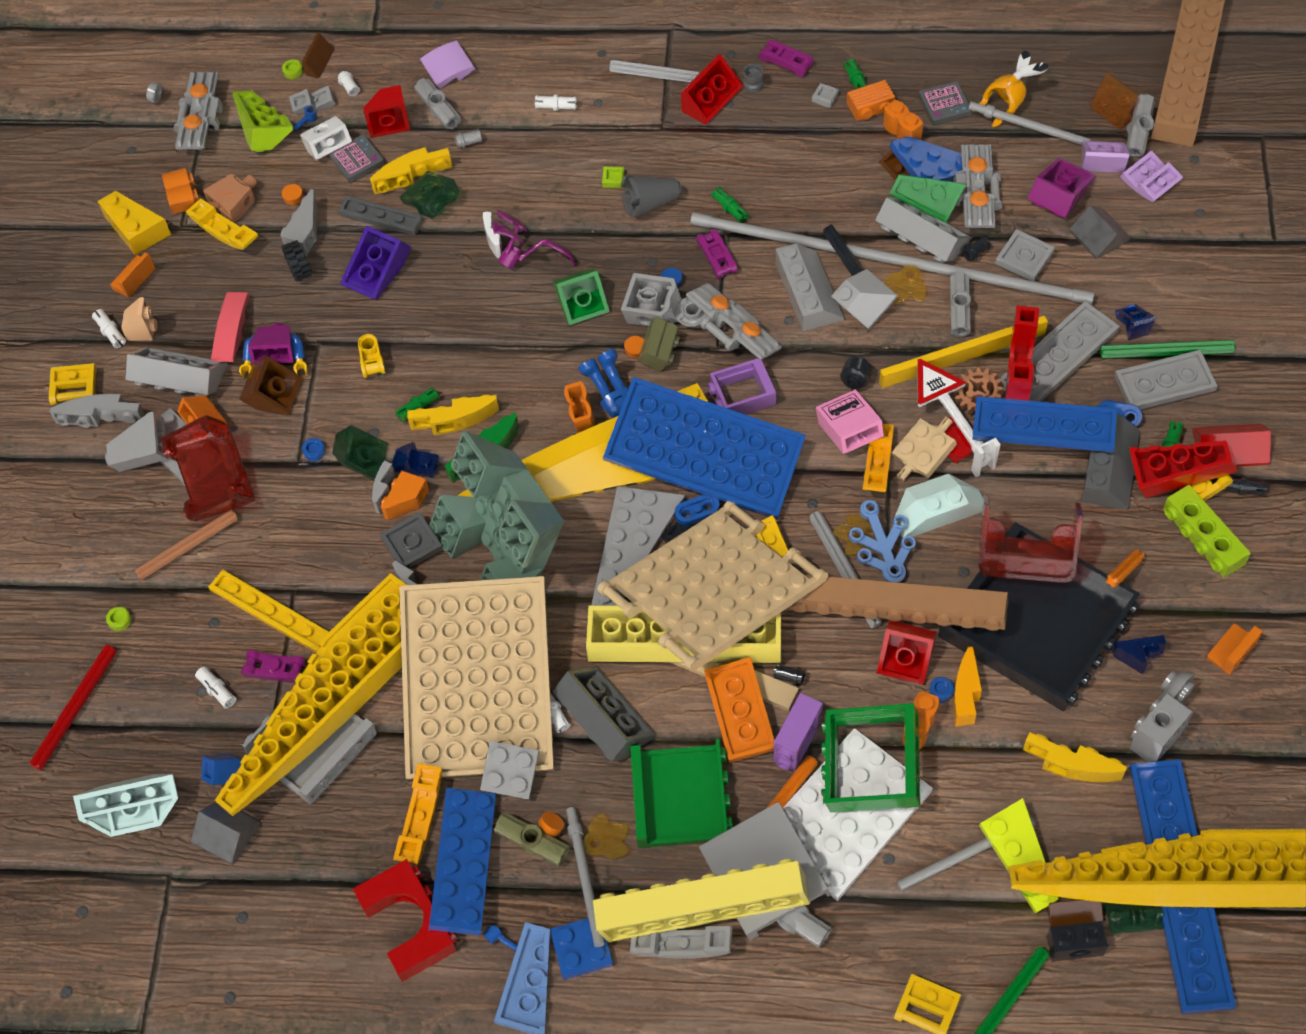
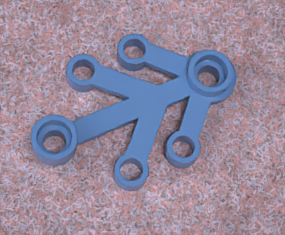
M866 500L861 504L859 513L863 519L869 521L876 540L864 535L862 529L858 527L852 528L848 537L852 543H860L882 554L884 561L872 557L871 551L866 548L858 551L857 561L860 564H867L882 571V576L887 582L899 583L906 574L903 563L909 551H912L916 544L912 536L903 537L900 543L901 549L894 560L891 550L901 530L905 529L907 518L904 515L895 516L892 522L893 527L886 539L877 516L879 512L878 504L873 500ZM866 506H872L874 510L869 511ZM901 520L903 521L904 525L900 526L896 523V521ZM856 532L860 535V537L854 538L852 536V533ZM910 541L912 546H906L904 542ZM864 553L868 558L862 559L860 554ZM895 568L898 570V573L893 574L890 569Z

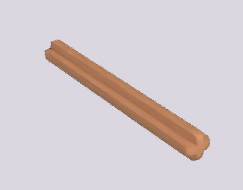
M229 510L136 568L135 573L141 580L148 577L237 521V515L233 510Z

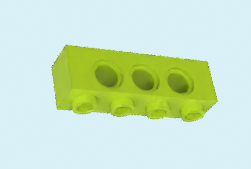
M1187 485L1166 499L1163 508L1166 517L1171 521L1173 520L1179 527L1181 534L1189 538L1197 552L1204 555L1215 572H1219L1225 578L1246 565L1251 554L1249 550L1190 485Z

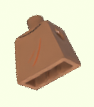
M229 174L203 191L210 205L214 206L227 219L236 223L255 202L252 188L257 185V182L251 175L240 180L235 175Z

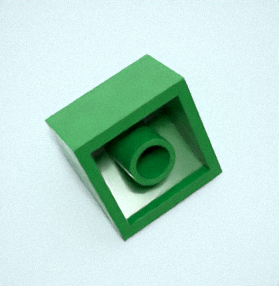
M591 268L552 281L558 302L568 325L610 312L596 269Z

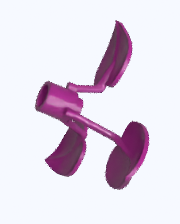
M496 211L499 217L513 224L515 231H512L497 220H494L492 223L494 234L511 237L509 245L506 246L498 259L500 263L513 269L518 260L523 261L527 255L544 244L569 257L573 266H575L576 263L571 253L559 243L548 238L542 239L521 255L522 249L516 246L514 241L524 242L518 235V231L521 228L527 232V226L504 211Z

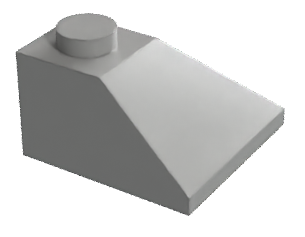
M866 269L846 279L831 297L870 329L897 299L898 295Z

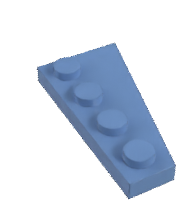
M525 922L494 1024L529 1034H545L550 929Z

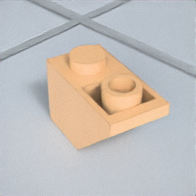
M144 297L138 298L124 310L121 329L127 341L153 340L154 332L157 331V320L153 318L151 307L147 305Z

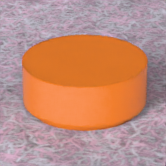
M297 184L287 185L282 190L283 200L289 205L300 203L304 197L302 188Z
M640 336L629 337L624 343L626 355L631 358H639L644 339Z
M544 812L538 820L540 829L550 836L559 835L564 828V822L561 817L553 812Z

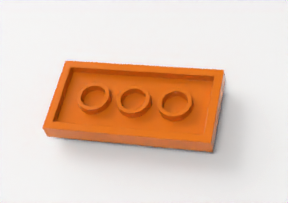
M751 657L705 669L706 681L729 763L774 751L775 740Z

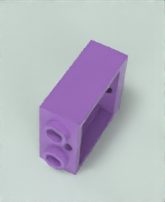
M759 358L710 373V383L707 385L710 395H715L716 405L742 414L752 413L776 405V391L762 360ZM754 377L761 394L728 405L720 387Z
M802 693L799 694L774 741L773 762L778 767L792 771L799 767L821 725L823 703Z

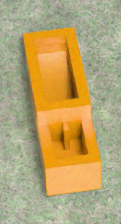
M973 647L967 648L957 674L953 696L955 727L973 725L977 715L974 702L980 701L982 689Z

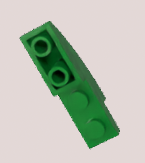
M514 412L509 416H504L498 423L490 428H485L477 436L508 449L519 429L517 414ZM451 459L445 465L447 477L454 483L460 477L454 472Z

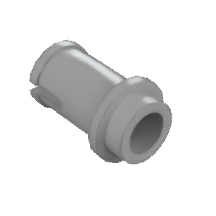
M479 129L463 134L459 132L458 135L454 136L457 148L461 147L464 149L467 145L482 142Z

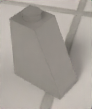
M154 411L149 412L106 444L107 453L105 459L108 466L121 472L168 460L164 418Z

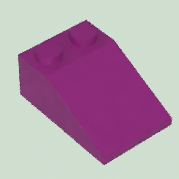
M1058 157L1036 177L1028 199L1036 206L1044 207L1052 211L1054 215L1066 218L1078 204L1096 175Z

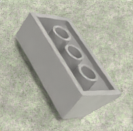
M886 197L875 221L881 224L880 227L882 229L898 233L899 239L915 243V248L925 253L927 251L934 255L933 258L941 263L954 261L964 250V247L972 240V237L950 224L896 197Z
M797 243L777 248L775 265L802 332L844 321V316L838 302L831 297L834 292L817 252Z
M144 347L127 354L125 380L134 381L135 385L144 386L150 384L154 385L156 389L171 388L176 393L192 392L195 393V396L207 395L208 397L209 394L217 391L227 368V362H212L210 358Z

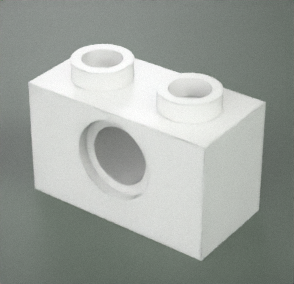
M336 116L300 134L307 152L316 160L352 142L346 125Z

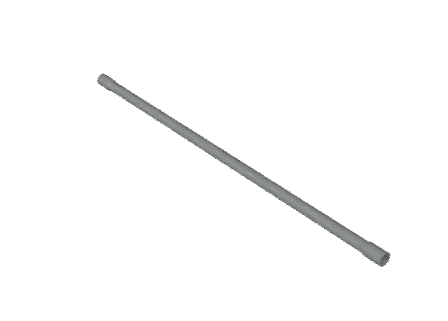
M695 212L691 216V225L715 228L790 244L797 243L805 247L836 253L829 241L825 239L715 218ZM846 244L854 257L948 276L954 275L956 272L964 273L969 276V280L1067 299L1077 303L1086 301L1091 306L1094 298V292L1069 289Z

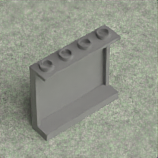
M354 714L324 743L279 781L311 805L377 734L374 724L367 718L362 720ZM268 715L263 720L261 726L245 739L242 746L247 755L254 747V741L259 734L262 735L266 729V723L271 715Z
M779 802L699 846L711 871L717 876L726 875L727 871L732 869L747 871L752 870V867L758 864L773 866L778 865V862L781 860L793 859L799 862L805 873L810 902L825 893L828 897L831 895L827 888L831 886L825 872L819 874L815 865L819 864L812 850L806 851L803 843L807 842L800 828L794 830L790 823L794 821L788 807L782 809ZM802 906L737 919L751 941L759 936V930Z

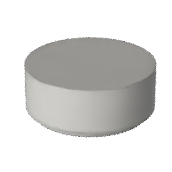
M155 82L149 85L146 93L147 101L155 104L160 101L163 93L162 85Z

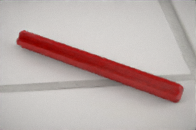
M105 645L30 760L32 767L38 770L43 769L116 655L117 651L114 647Z

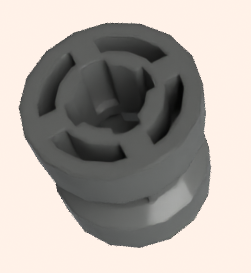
M758 64L745 66L743 69L744 89L750 93L759 92L763 88V68Z

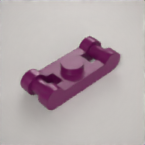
M769 40L765 45L766 48L762 49L758 54L761 61H769L791 70L798 77H803L807 72V68L811 67L814 63V59L810 55L774 40Z
M716 229L709 231V234H700L695 237L699 248H701L713 269L716 279L724 277V274H733L738 271L735 261ZM725 262L726 265L720 266L719 263Z
M248 650L245 657L247 662L242 667L241 674L249 678L295 683V679L301 673L302 668H305L307 660L301 656L288 657ZM256 663L262 664L261 669L255 668ZM288 667H292V671L287 672Z

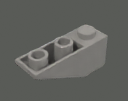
M310 189L307 196L303 197L301 205L292 214L290 222L282 229L280 235L283 245L298 240L305 256L308 255L317 241L318 203L313 189Z

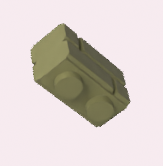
M655 317L648 325L638 362L650 366V368L657 371H662L666 365L670 366L674 358V354L671 353L672 349L676 347L679 341V336H677L678 326Z

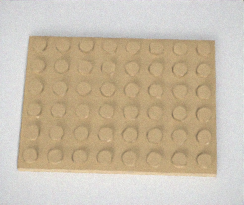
M544 576L400 586L406 780H414L418 763L442 767L441 778L483 775L490 741L539 750L535 772L554 770Z

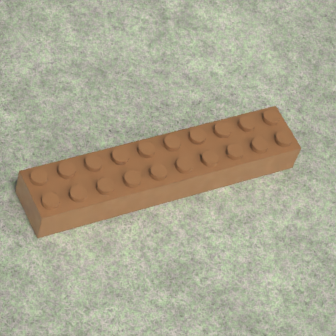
M1182 0L1151 139L1193 147L1225 0Z

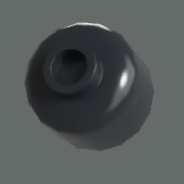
M850 357L846 360L840 374L843 384L851 389L864 388L872 374V366L863 357Z

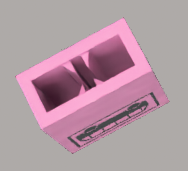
M856 389L816 407L818 424L843 454L884 436L881 418Z

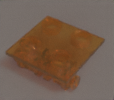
M1106 72L1090 108L1119 130H1122L1125 122L1129 123L1132 120L1131 110L1139 95Z

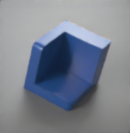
M231 754L202 756L201 780L211 785L226 784L230 776L239 769L241 759Z

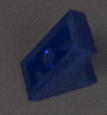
M1136 304L1115 310L1116 319L1126 324L1128 340L1147 336L1150 333L1155 322V316Z
M411 442L396 449L391 464L394 471H404L414 475L434 478L440 458L437 454L417 451L415 442Z
M1164 635L1117 641L1112 652L1113 657L1137 672L1144 674L1147 667L1145 656L1147 658H1155L1162 654L1166 646V640Z

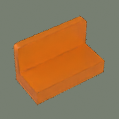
M146 252L141 257L137 255L110 284L112 290L129 298L156 269L150 255Z
M1233 624L1208 653L1206 658L1231 675L1258 642L1263 631L1254 626L1248 633L1237 624Z

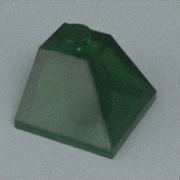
M350 425L335 435L332 454L342 466L375 481L379 468L385 461L388 443Z

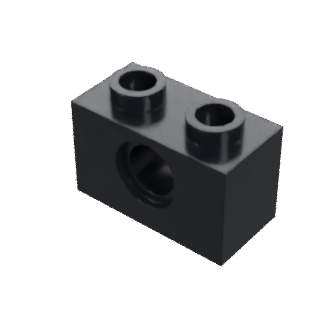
M1102 921L1050 927L1046 936L1051 962L1104 956L1108 947Z

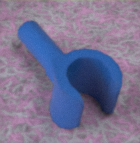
M307 106L304 109L305 116L293 126V129L296 131L307 122H315L317 120V110L312 112V106Z
M490 926L484 931V937L490 944H493L498 939L516 952L518 945L507 939L498 927Z

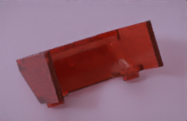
M984 495L978 566L981 573L993 577L1066 583L1074 578L1083 521L1080 503H1075L1073 525L1062 524L1057 526L1052 532L1051 541L1004 537L1002 522L996 518H989V495Z

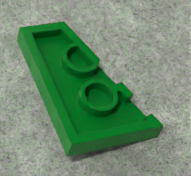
M899 174L889 194L946 223L966 184Z

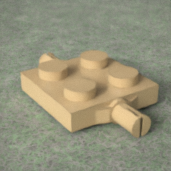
M945 416L938 426L930 425L921 418L892 452L893 456L905 465L896 475L900 480L905 481L912 471L920 473L929 479L957 445L955 439L945 433L953 423L951 419Z

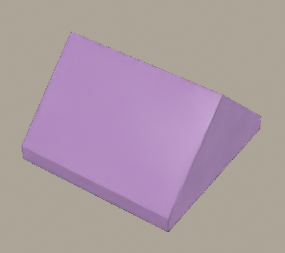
M1082 141V169L1095 172L1124 173L1129 158V152L1125 143Z

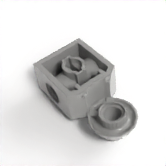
M633 273L621 307V312L628 324L648 326L655 317H659L667 323L674 324L675 322H680L684 326L697 328L708 317L688 297L681 298L674 278Z
M1172 671L1160 688L1163 690V693L1150 707L1149 711L1151 712L1147 717L1142 716L1134 726L1135 730L1130 736L1133 739L1130 749L1147 762L1159 761L1187 727L1194 711L1182 702L1188 697L1195 686L1192 683L1195 674Z

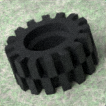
M298 240L282 245L284 257L295 281L297 282L312 276L308 261Z

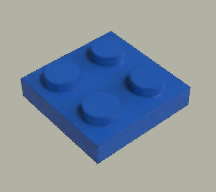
M588 918L550 929L563 980L613 966L606 939L603 938V946H594Z

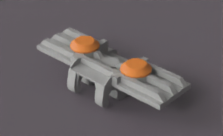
M190 72L187 91L184 93L185 98L179 100L178 119L173 128L178 133L176 149H204L209 124L213 125L215 130H219L220 122L216 117V112H223V104L219 98L215 97L218 72ZM188 109H191L190 115L187 116Z
M961 145L962 171L956 173L953 182L965 183L966 186L955 206H959L961 201L964 203L965 228H995L994 210L1002 208L999 191L1001 175L998 172H993L991 145ZM984 184H991V194L985 193Z
M706 283L686 294L692 302L708 315L701 322L700 327L712 333L726 345L725 348L728 351L738 348L741 343L762 360L781 349L782 346L778 344V341L759 326V321L732 299L728 300L711 284ZM727 324L734 330L732 339L719 328Z

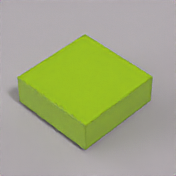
M603 167L602 188H621L624 167Z

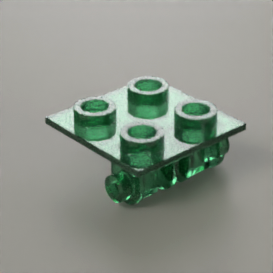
M1104 902L1111 935L1163 929L1161 918L1164 916L1162 907Z

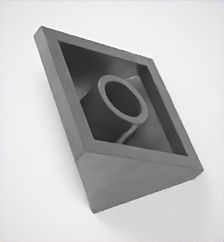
M1089 206L1069 230L1096 260L1131 239L1104 209Z
M215 802L199 811L191 843L233 865L260 825V822L240 811L232 816Z

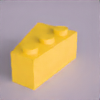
M117 191L98 201L104 217L134 255L141 253L171 235L166 220Z

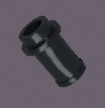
M983 236L973 244L966 245L963 250L965 259L968 261L976 260L979 254L988 250L991 246L990 242L982 245L988 239Z
M777 663L774 668L773 678L792 682L794 686L802 685L805 671L801 670V667L795 669Z

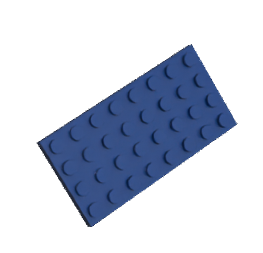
M633 377L603 455V460L724 502L735 503L738 507L768 517L773 515L777 519L806 435Z

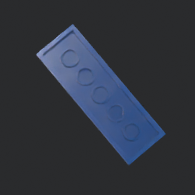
M977 396L972 440L990 441L996 438L998 442L1114 452L1117 408Z
M446 788L429 930L471 935L481 934L496 793Z

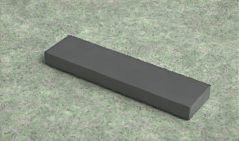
M350 196L345 197L338 210V214L341 217L416 236L424 221L422 215Z

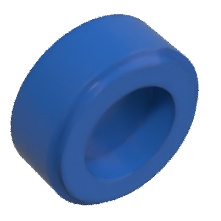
M667 268L661 273V277L674 278L677 287L681 286L682 273L680 270Z
M310 438L302 445L304 457L309 461L320 460L325 455L324 443L318 438Z
M937 677L930 683L929 693L938 696L939 702L944 703L952 698L954 685L948 678Z

